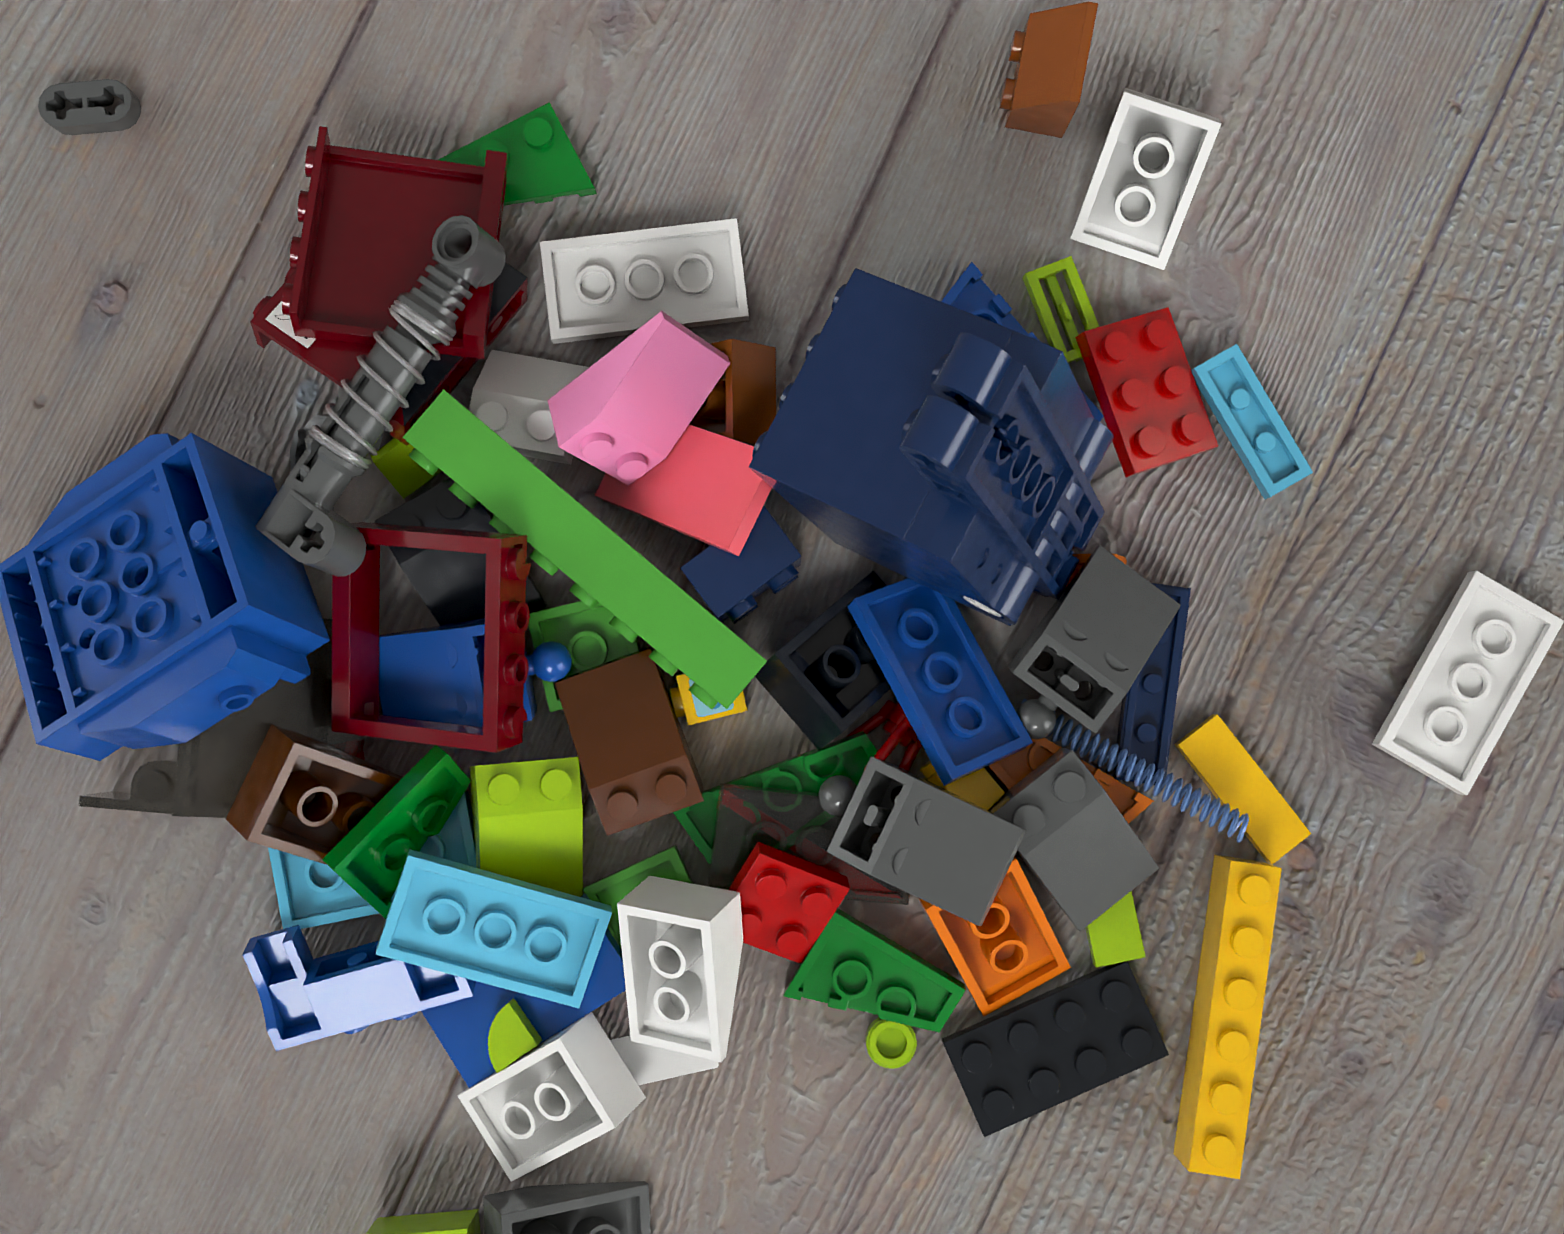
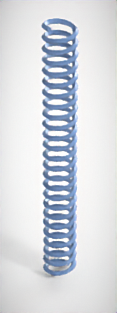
M1061 714L1056 719L1052 732L1046 736L1049 737L1053 733V743L1059 741L1063 736L1061 741L1062 748L1068 746L1072 741L1070 750L1074 752L1081 746L1079 751L1080 757H1084L1090 751L1088 756L1089 762L1094 761L1100 754L1097 762L1098 767L1103 766L1109 759L1106 767L1107 772L1112 771L1118 764L1116 769L1117 777L1121 776L1127 769L1125 775L1126 782L1130 781L1137 773L1134 780L1135 787L1139 786L1146 778L1143 786L1144 792L1149 791L1156 782L1152 792L1153 797L1158 796L1165 787L1162 802L1167 801L1175 791L1171 801L1172 807L1176 806L1184 796L1180 807L1181 812L1186 811L1194 800L1189 813L1190 817L1195 816L1204 804L1199 816L1200 822H1203L1214 808L1208 825L1213 827L1223 814L1218 826V832H1222L1233 818L1227 832L1228 838L1233 836L1243 822L1236 839L1237 843L1243 840L1249 822L1248 813L1243 814L1239 818V809H1233L1230 812L1229 803L1224 804L1220 808V798L1214 799L1211 802L1210 793L1205 794L1201 798V788L1196 789L1191 794L1193 789L1192 783L1186 784L1182 789L1183 779L1179 778L1173 783V773L1168 774L1163 779L1165 774L1164 768L1159 769L1154 774L1155 764H1149L1145 769V758L1140 759L1135 765L1137 760L1136 753L1131 754L1126 760L1128 750L1127 748L1122 749L1117 755L1118 743L1113 744L1107 752L1110 743L1109 738L1104 739L1097 748L1101 738L1100 733L1094 735L1088 743L1091 730L1087 729L1079 739L1082 724H1078L1069 735L1073 726V719H1069L1060 730L1064 721V714Z

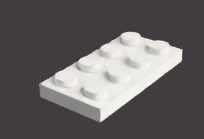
M737 218L540 242L550 336L553 344L631 335L660 311H663L686 328L749 320Z
M1478 571L1468 572L1372 745L1457 794L1468 795L1564 620Z

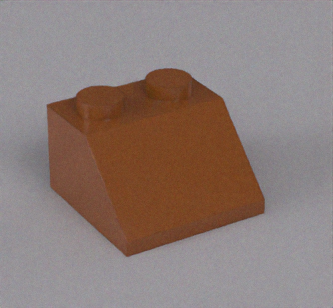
M1088 1L1030 13L1024 31L1015 30L1008 60L1017 62L1014 79H1005L999 107L1008 110L1005 122L1006 128L1058 138L1063 137L1080 103L1098 3Z
M727 339L711 343L712 346L728 356L730 365L702 404L690 425L755 446L761 434L768 431L776 416V347L737 339Z

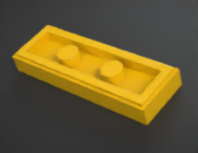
M1212 714L1174 744L1216 799L1220 798L1222 806L1229 803L1230 812L1238 808L1240 812L1239 818L1243 814L1248 813L1249 822L1244 834L1267 863L1274 864L1311 834L1218 714Z

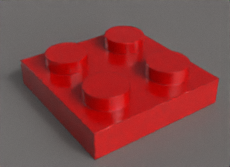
M757 842L728 890L740 892L743 943L801 964L849 892L850 885L848 877Z

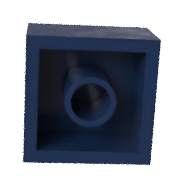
M763 506L739 556L710 545L680 567V569L720 622L723 623L730 618L736 624L758 608L755 598L770 588L775 595L798 578L799 572L796 568L801 565L802 556L766 507Z

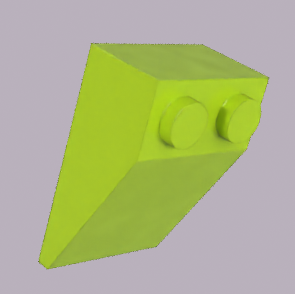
M569 757L469 766L476 867L578 897L582 896L583 805L579 758Z

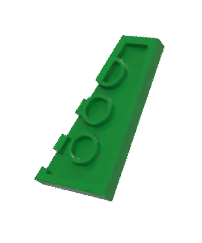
M861 731L829 743L820 750L817 748L705 790L703 791V802L673 813L728 890L757 842L784 851L834 815L823 810L785 838L778 841L759 828L761 817L755 805L742 800V805L749 807L755 814L756 822L754 825L723 804V787L762 791L763 799L770 808L776 811H788L800 802L802 795L819 797V789L822 783L831 776H847L858 785L871 756L874 757L877 749L866 733ZM767 792L796 794V798L786 806H778L770 801Z

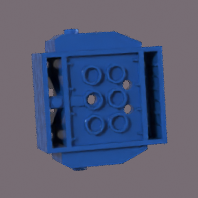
M168 433L150 435L67 492L30 540L29 544L0 563V604L36 744L101 761L123 746L131 749H141L186 743L233 712L249 707L255 698L274 687L279 679L296 684L311 674L306 656L330 641L305 567L303 563L295 560L255 527L278 492L273 477L193 433H190L181 440Z

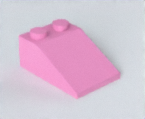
M660 311L547 400L558 447L629 486L666 459L730 365L728 356L663 311Z

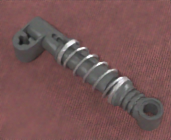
M463 215L453 216L437 228L432 240V251L434 254L432 259L436 262V265L433 267L427 264L424 270L429 273V276L425 278L420 275L417 280L422 284L420 289L413 286L410 292L400 293L397 300H394V305H391L389 311L399 324L395 330L387 325L383 332H373L377 342L367 356H357L358 362L361 365L352 380H341L342 386L345 389L336 404L328 403L325 405L329 415L321 427L313 425L311 426L312 430H308L309 433L304 438L306 450L255 525L256 529L303 564L336 577L347 576L355 572L362 564L366 555L364 535L358 528L332 510L352 478L362 476L366 469L369 468L368 465L372 464L367 455H377V450L373 446L384 430L388 432L393 431V427L389 422L398 408L409 407L408 401L405 398L414 384H425L421 374L431 359L440 360V354L432 344L443 343L447 346L450 345L449 341H453L452 337L457 333L455 322L459 318L454 314L456 308L463 311L466 305L461 302L462 299L470 300L473 294L468 291L469 288L472 286L478 289V287L494 282L505 266L506 254L503 246L469 217ZM317 532L321 533L320 536L325 541L324 544L312 540Z

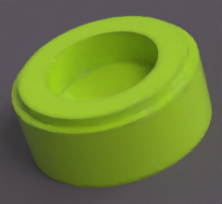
M878 1017L869 1025L865 1036L869 1056L876 1064L884 1068L894 1069L904 1066L912 1059L916 1051V1035L912 1026L879 1019Z

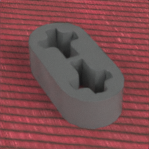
M113 79L51 85L43 91L38 104L40 115L45 122L65 135L123 131L136 124L141 113L140 101L125 84ZM114 96H118L124 104L116 106L115 114L112 115L104 107H100L112 105ZM68 100L77 108L67 110L66 118L63 119L57 114V110L64 109L65 101Z

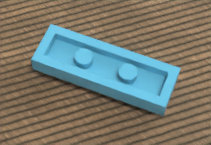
M1237 344L1191 370L1197 387L1264 500L1313 473Z

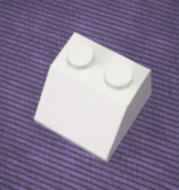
M491 350L473 387L469 411L521 455L571 465L573 455L558 447L547 400L589 367Z

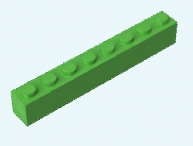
M444 389L402 437L414 447L408 455L432 476L438 469L442 470L455 481L449 488L454 495L472 509L480 502L495 515L489 521V524L500 533L527 535V542L535 548L529 555L534 562L552 576L560 569L575 583L570 587V592L592 610L600 603L615 616L609 622L614 629L632 643L638 636L654 648L648 657L671 676L679 669L694 681L688 690L710 709H713L718 702L728 709L767 662L765 658Z

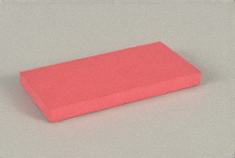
M689 424L666 459L629 486L605 473L595 496L607 503L739 556L772 487L749 468L753 459L754 446Z

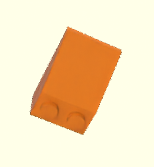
M1015 856L982 926L975 925L918 898L983 1017L1071 968Z

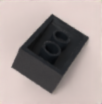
M451 478L375 520V523L500 533L489 524V521L495 516L480 502L472 509L449 490L455 482ZM389 546L398 564L439 625L485 618L486 554ZM528 574L526 578V603L529 607V612L534 613L546 607L547 604L530 574Z
M874 571L779 649L755 675L756 679L818 750L843 733L891 689L848 609V605L855 598L887 586Z

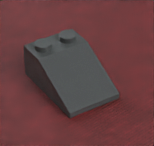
M1059 749L1009 789L988 810L1027 830L1016 853L1079 931H1082L1159 869L1106 791L1073 750Z
M645 1181L537 1185L483 1196L485 1234H651L649 1184Z

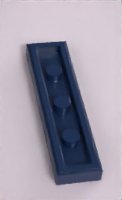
M1152 583L1181 606L1131 688L1122 699L1117 735L1119 746L1117 755L1122 749L1127 748L1126 760L1131 754L1136 753L1137 760L1135 765L1140 759L1145 758V769L1152 763L1156 767L1154 774L1159 769L1164 768V779L1167 775L1191 588ZM1117 764L1113 769L1112 777L1116 780L1125 781L1127 769L1121 776L1117 777ZM1136 773V774L1134 775V777L1130 780V782H1134L1137 773Z

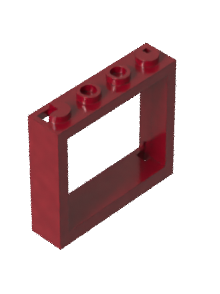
M368 522L351 523L364 535L366 555L362 564L355 572L340 577L332 575V732L495 753L522 743L523 721L527 720V713L523 708L524 683L527 679L529 668L528 660L524 655L525 631L530 618L529 607L526 603V578L531 563H526L527 535ZM380 545L486 554L483 727L379 715Z

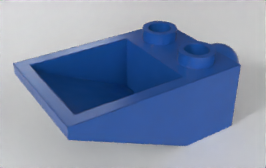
M485 618L379 635V696L383 715L483 727ZM555 641L540 644L531 655L527 653L525 642L524 655L528 660L529 666L523 695V708L527 713L526 721H532L537 712L531 675L536 674L537 677L544 681L555 682L563 679L571 669L572 658L569 650L563 644Z

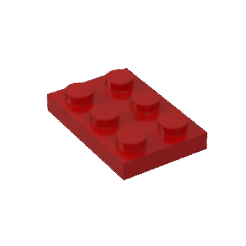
M1169 307L1090 329L1075 337L1106 425L1114 435L1112 441L1125 478L1218 447Z

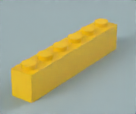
M1214 854L1173 1153L1189 1172L1240 1179L1282 871L1280 867L1261 861Z

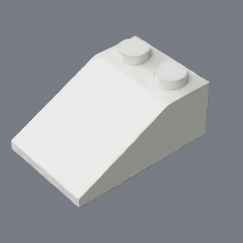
M1124 88L1070 239L1164 270L1222 124L1219 118Z
M648 876L617 903L631 1041L722 1062L727 1055L743 945L740 892Z
M592 1012L542 1042L500 1072L491 1074L457 1095L511 1182L616 1128L646 1098Z

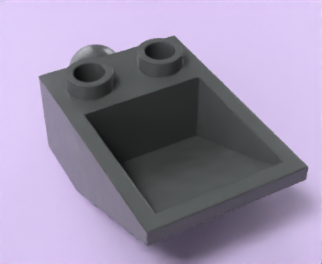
M1100 545L1096 547L1065 588L1059 600H1056L1007 665L1013 674L1041 694L1038 699H1031L1022 703L1016 711L1031 739H1042L1052 732L1056 723L1054 711L1057 707H1060L1096 734L1131 688L1181 606ZM1041 652L1050 653L1051 663L1047 668L1039 669L1034 666L1033 662ZM1087 681L1091 684V692L1085 698H1078L1074 695V691L1078 690L1079 682Z
M872 756L858 785L847 776L835 775L826 779L819 789V802L822 808L831 815L843 816L827 849L828 853L879 880L975 925H983L1027 831L1026 829L900 766Z

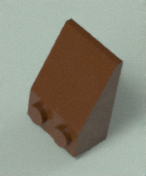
M651 646L555 681L589 792L607 836L704 801L702 780L680 722L676 717L659 667L648 657L652 653Z
M271 724L226 820L249 842L326 864L322 859L403 777L319 740Z

